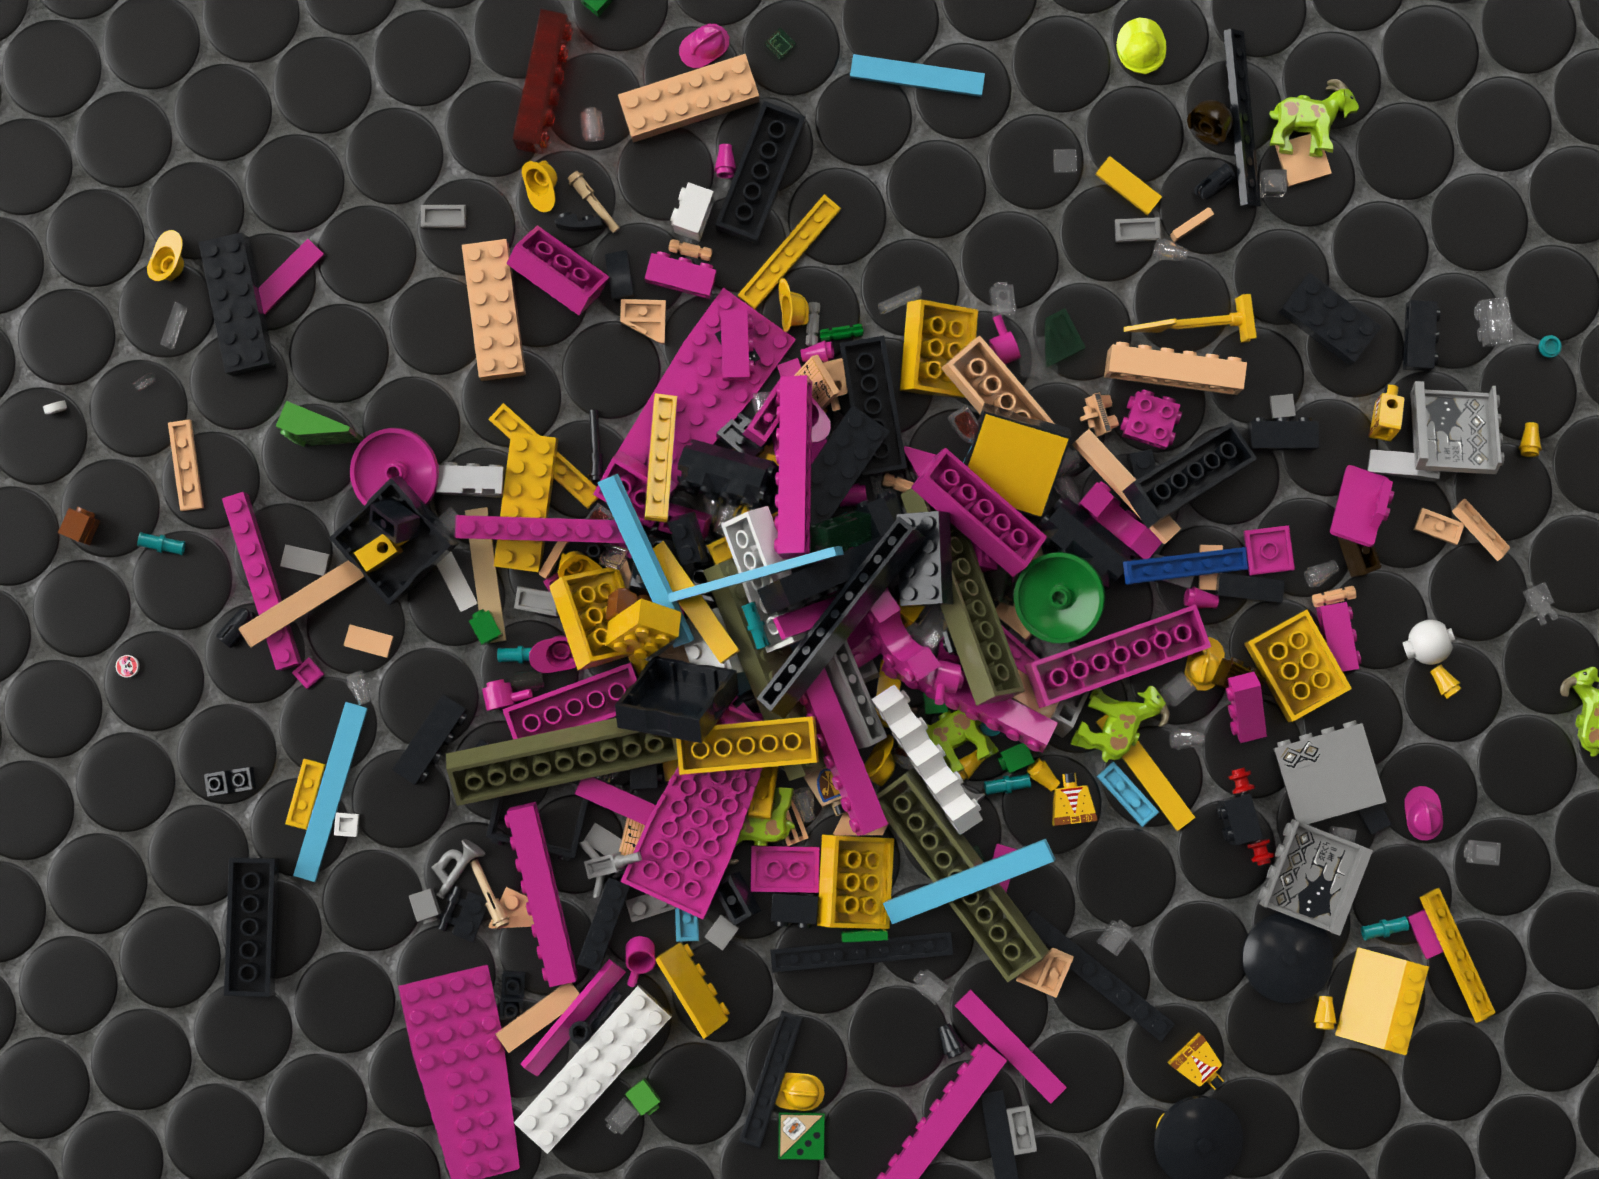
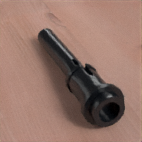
M597 409L589 410L591 454H589L590 473L588 477H590L591 482H599L604 475L603 453H600L599 413Z

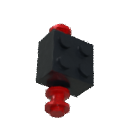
M1245 767L1232 770V775L1228 776L1229 780L1235 782L1236 788L1232 792L1233 794L1241 793V795L1219 800V806H1216L1219 819H1223L1225 828H1222L1224 839L1229 841L1230 845H1240L1256 841L1247 844L1248 848L1254 850L1255 856L1251 858L1252 862H1257V865L1270 863V858L1274 857L1273 853L1268 852L1266 846L1270 843V840H1262L1263 836L1254 803L1248 791L1255 789L1254 785L1249 784L1247 778L1251 775V771H1245Z

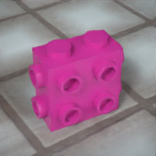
M1148 390L1137 391L1134 396H1130L1127 404V409H1130L1128 418L1124 417L1120 426V430H1123L1122 437L1165 450L1168 445L1172 446L1176 433L1172 432L1174 424H1179L1181 419L1180 404L1175 403L1176 400L1170 397L1163 396V399L1154 397L1155 393Z

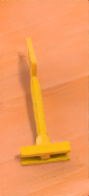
M1243 294L1235 298L1237 312L1230 313L1229 315L1180 320L1175 318L1123 327L1124 332L1159 333L1168 328L1187 329L1230 325L1239 326L1241 343L1250 342V339L1257 338L1251 294Z

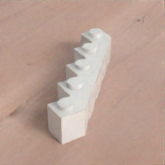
M893 685L871 699L883 721H886L892 731V735L900 747L904 749L910 759L909 761L923 778L928 790L936 802L940 804L945 812V816L956 831L961 835L981 822L983 819L979 813L982 810L975 798L970 800L961 786L964 783L963 779L957 771L953 773L947 766L943 758L946 756L944 750L939 744L935 746L926 732L928 726L922 717L917 718L908 705L911 700L904 690L899 691Z

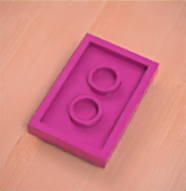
M751 846V892L819 893V847Z

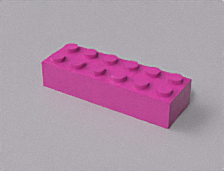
M944 448L932 458L911 487L934 509L950 513V523L1012 577L1028 566L1047 538L1044 533L947 448Z
M630 662L502 710L513 739L608 720L616 717L615 704L638 678Z

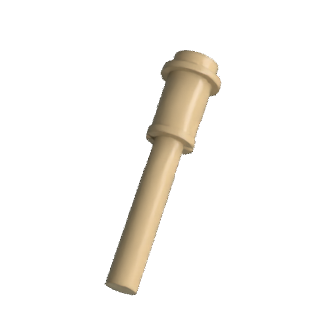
M578 171L572 173L567 178L569 180L568 184L570 186L573 185L582 199L589 202L612 233L618 231L620 227L594 196L593 193L595 191L583 178L584 174Z
M478 859L471 861L470 865L487 901L485 905L492 917V925L496 926V929H501L509 924V916L505 915L499 898H495ZM488 894H490V896H491V898H492V901H493V903H494V905H495V907H496L495 909H494V907H493V905H492V903H491V901H490V898H489Z

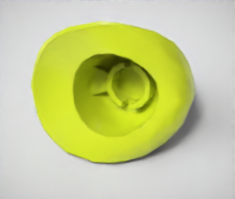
M1136 18L1127 22L1121 28L1116 47L1123 65L1131 71L1140 74H1147L1157 70L1163 64L1166 57V40L1160 26L1151 19Z

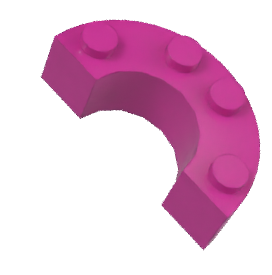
M1102 481L1100 483L1096 482L1078 503L1079 507L1137 554L1136 557L1149 559L1162 544L1160 539L1150 529H1147L1144 524L1137 521V516L1128 509L1125 511L1120 507L1121 502L1110 493L1111 489Z
M886 591L863 618L871 635L870 642L875 649H879L883 655L884 663L889 668L893 667L908 681H919L940 667L941 664L929 647L919 645L908 634L900 617L901 608L889 591Z

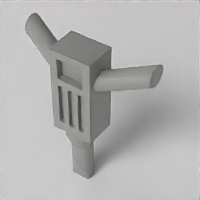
M587 841L578 843L591 858V860L584 861L588 879L596 877L592 898L601 896L606 874L625 870L627 864L642 860L640 852L628 855H621V852L600 857Z

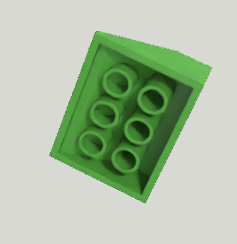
M286 401L276 424V427L281 430L280 434L305 447V444L316 446L358 443L364 439L351 427Z

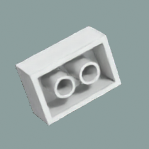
M712 609L716 617L719 619V621L727 631V628L725 626L719 609ZM689 618L685 619L694 637L693 641L684 644L691 664L737 670V674L744 672L737 654L721 664Z

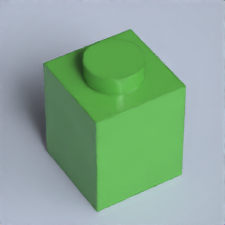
M645 1078L625 1093L641 1116L645 1113L651 1115L659 1108L658 1103L661 1099Z

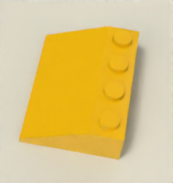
M922 299L907 302L900 391L966 398L941 368L976 338L977 309Z
M618 566L563 576L549 586L578 670L596 667L632 655L626 652H616L613 648L605 646L608 621L605 620L608 595L618 588H626Z
M1308 610L1293 616L1244 643L1258 670H1260L1262 677L1266 678L1265 682L1288 722L1297 720L1352 689Z
M822 835L817 926L890 929V918L883 903L891 899L894 838Z
M679 942L658 955L655 961L702 1038L705 1039L729 1020L727 1015L730 1012L724 1002L719 1004L715 996L718 993L712 983H706L703 978L706 973L700 963L695 965L691 958L694 956V953L689 945H683L682 942Z
M1357 947L1335 1035L1407 1055L1429 967Z

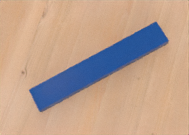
M1246 547L1123 562L1126 584L1249 569Z

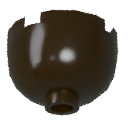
M1205 100L1192 109L1187 117V123L1190 130L1194 128L1198 132L1195 135L1198 139L1208 144L1217 145L1220 141L1223 143L1229 136L1233 126V117L1225 104L1215 100Z

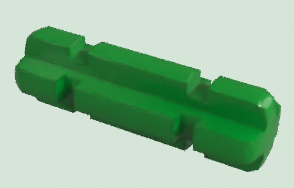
M854 324L853 327H850V325L834 327L832 330H829V328L821 329L819 332L821 342L824 340L827 342L830 339L851 338V336L860 337L864 334L862 324Z

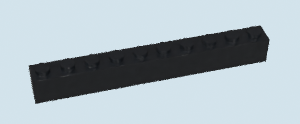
M901 517L895 520L757 697L767 709L785 719L922 544L926 536Z

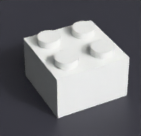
M688 182L687 187H682L678 198L680 206L678 209L674 208L670 221H672L671 225L674 228V233L700 242L715 201L714 191Z

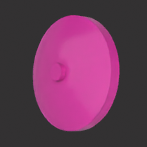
M402 428L382 429L367 436L356 448L350 465L352 487L361 503L365 506L368 500L390 478L401 476L427 505L436 492L439 479L438 462L429 444L416 433Z

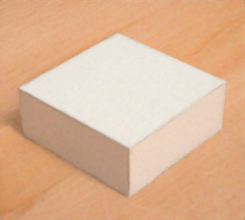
M336 813L334 835L358 837L360 814Z

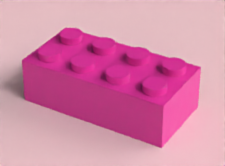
M538 225L515 245L506 263L577 315L584 312L600 296L610 278Z

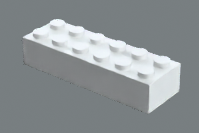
M768 506L745 512L721 524L738 573L788 560L782 559L775 552L774 541L778 539V532ZM791 570L742 583L749 603L756 602L761 621L764 620L765 622L763 626L770 645L765 647L767 653L802 641L809 632L807 631L782 640L773 621L778 616L777 612L770 615L767 614L757 591L766 585L791 575ZM803 605V606H800V607H798V608H795V609H793V610H791V611H789V612H792V611H794V610L803 608L804 605Z

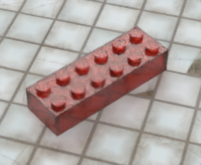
M544 9L540 10L513 134V142L516 149L543 154L544 148L548 149L550 142L548 128L553 127L555 118L553 105L557 106L559 92H557L558 84H562L564 77L562 64L563 62L566 63L568 59L567 41H571L573 36L572 22H569L567 14Z

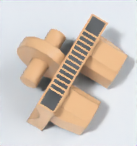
M1099 392L1085 398L1087 406L1083 407L1085 415L1080 417V421H1087L1089 429L1094 428L1096 437L1102 436L1119 426L1115 415L1107 417L1105 409L1112 406L1110 395H1101Z

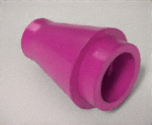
M731 144L719 145L714 169L719 178H732L736 172Z
M824 340L801 349L802 361L807 362L815 355H818L822 362L835 359L832 342Z
M1192 587V589L1187 588L1185 591V606L1190 607L1196 604L1197 609H1216L1218 606L1219 596L1196 587Z

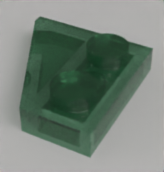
M1065 308L1045 318L1046 368L1086 348Z

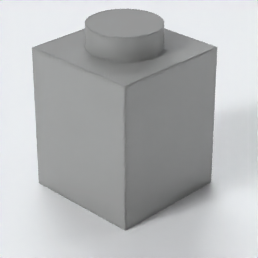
M433 888L409 895L417 922L423 920V923L426 924L437 920L436 915L441 914Z
M721 914L707 932L705 938L723 951L739 927L732 924L727 914L726 916Z

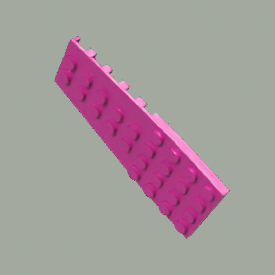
M723 288L683 342L617 453L622 451L648 467L654 395L657 393L677 396L671 481L679 485L677 475L681 476L682 471L677 469L683 448L686 445L691 446L690 441L692 439L714 445L718 439L716 433L731 419L735 420L738 414L753 400L796 339ZM720 310H748V316H752L753 329H748L749 338H753V347L760 359L754 362V374H750V380L723 381L722 345L715 333L721 330Z
M730 705L716 725L764 720ZM678 766L653 809L633 852H640L642 860L628 864L620 882L703 920L732 858L763 767L679 775Z
M488 965L399 985L398 990L412 1055L423 1085L425 1098L429 1105L432 1121L436 1128L438 1141L443 1151L450 1178L483 1179L518 1170L520 1165L505 1050L495 1033L501 1030V1024Z

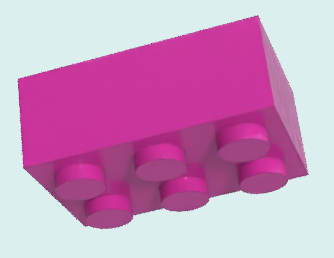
M619 451L612 458L601 480L619 474L640 522L652 529L658 521L644 520L648 467L624 452ZM673 481L670 484L669 500L678 486ZM598 485L593 495L606 502Z

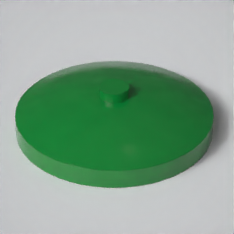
M1054 552L1036 558L1023 569L1015 585L1014 604L1021 623L1031 634L1051 643H1068L1087 635L1097 625L1104 611L1105 590L1098 572L1085 559L1071 553Z

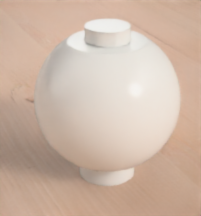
M1424 620L1411 629L1408 641L1403 642V646L1408 659L1416 658L1423 664L1433 665L1441 663L1448 658L1453 649L1452 642L1456 641L1452 629H1447L1446 625L1442 622Z

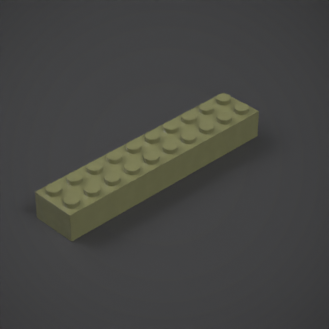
M912 488L901 494L907 513L937 511ZM950 523L953 604L940 605L976 706L1006 701L1024 692L1025 688L971 540Z
M733 558L703 571L707 582L739 574ZM742 583L712 591L727 631L740 650L737 655L764 721L784 719L767 709L757 697L792 654L791 646L769 653L766 652L765 647L756 649L751 631L747 629L748 622L741 607L749 603ZM798 701L785 719L806 717L808 713L805 706ZM818 747L819 762L784 765L783 767L789 781L806 776L825 767L826 765L823 760L825 755L822 748Z
M612 718L447 753L446 768L456 804L459 806L678 759L676 738L621 729L617 727V719Z
M911 768L876 794L885 818L933 883L984 863L964 835H960L949 822L944 810L936 802L914 768ZM999 883L948 902L1007 982L1043 959L1049 951Z

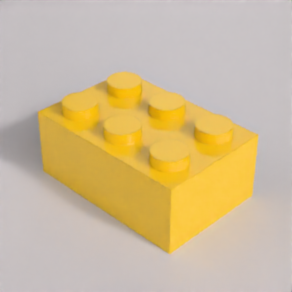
M640 599L608 621L605 646L613 648L616 652H626L632 654L635 658L645 659L679 637L681 612Z

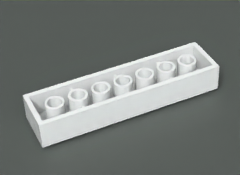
M638 985L516 1119L514 1124L548 1154L672 1017V1014L643 987Z

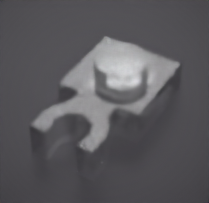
M1545 582L1523 591L1531 611L1538 610L1540 625L1547 623L1545 620L1547 613L1550 614L1552 620L1558 619L1557 613L1549 606L1555 602Z

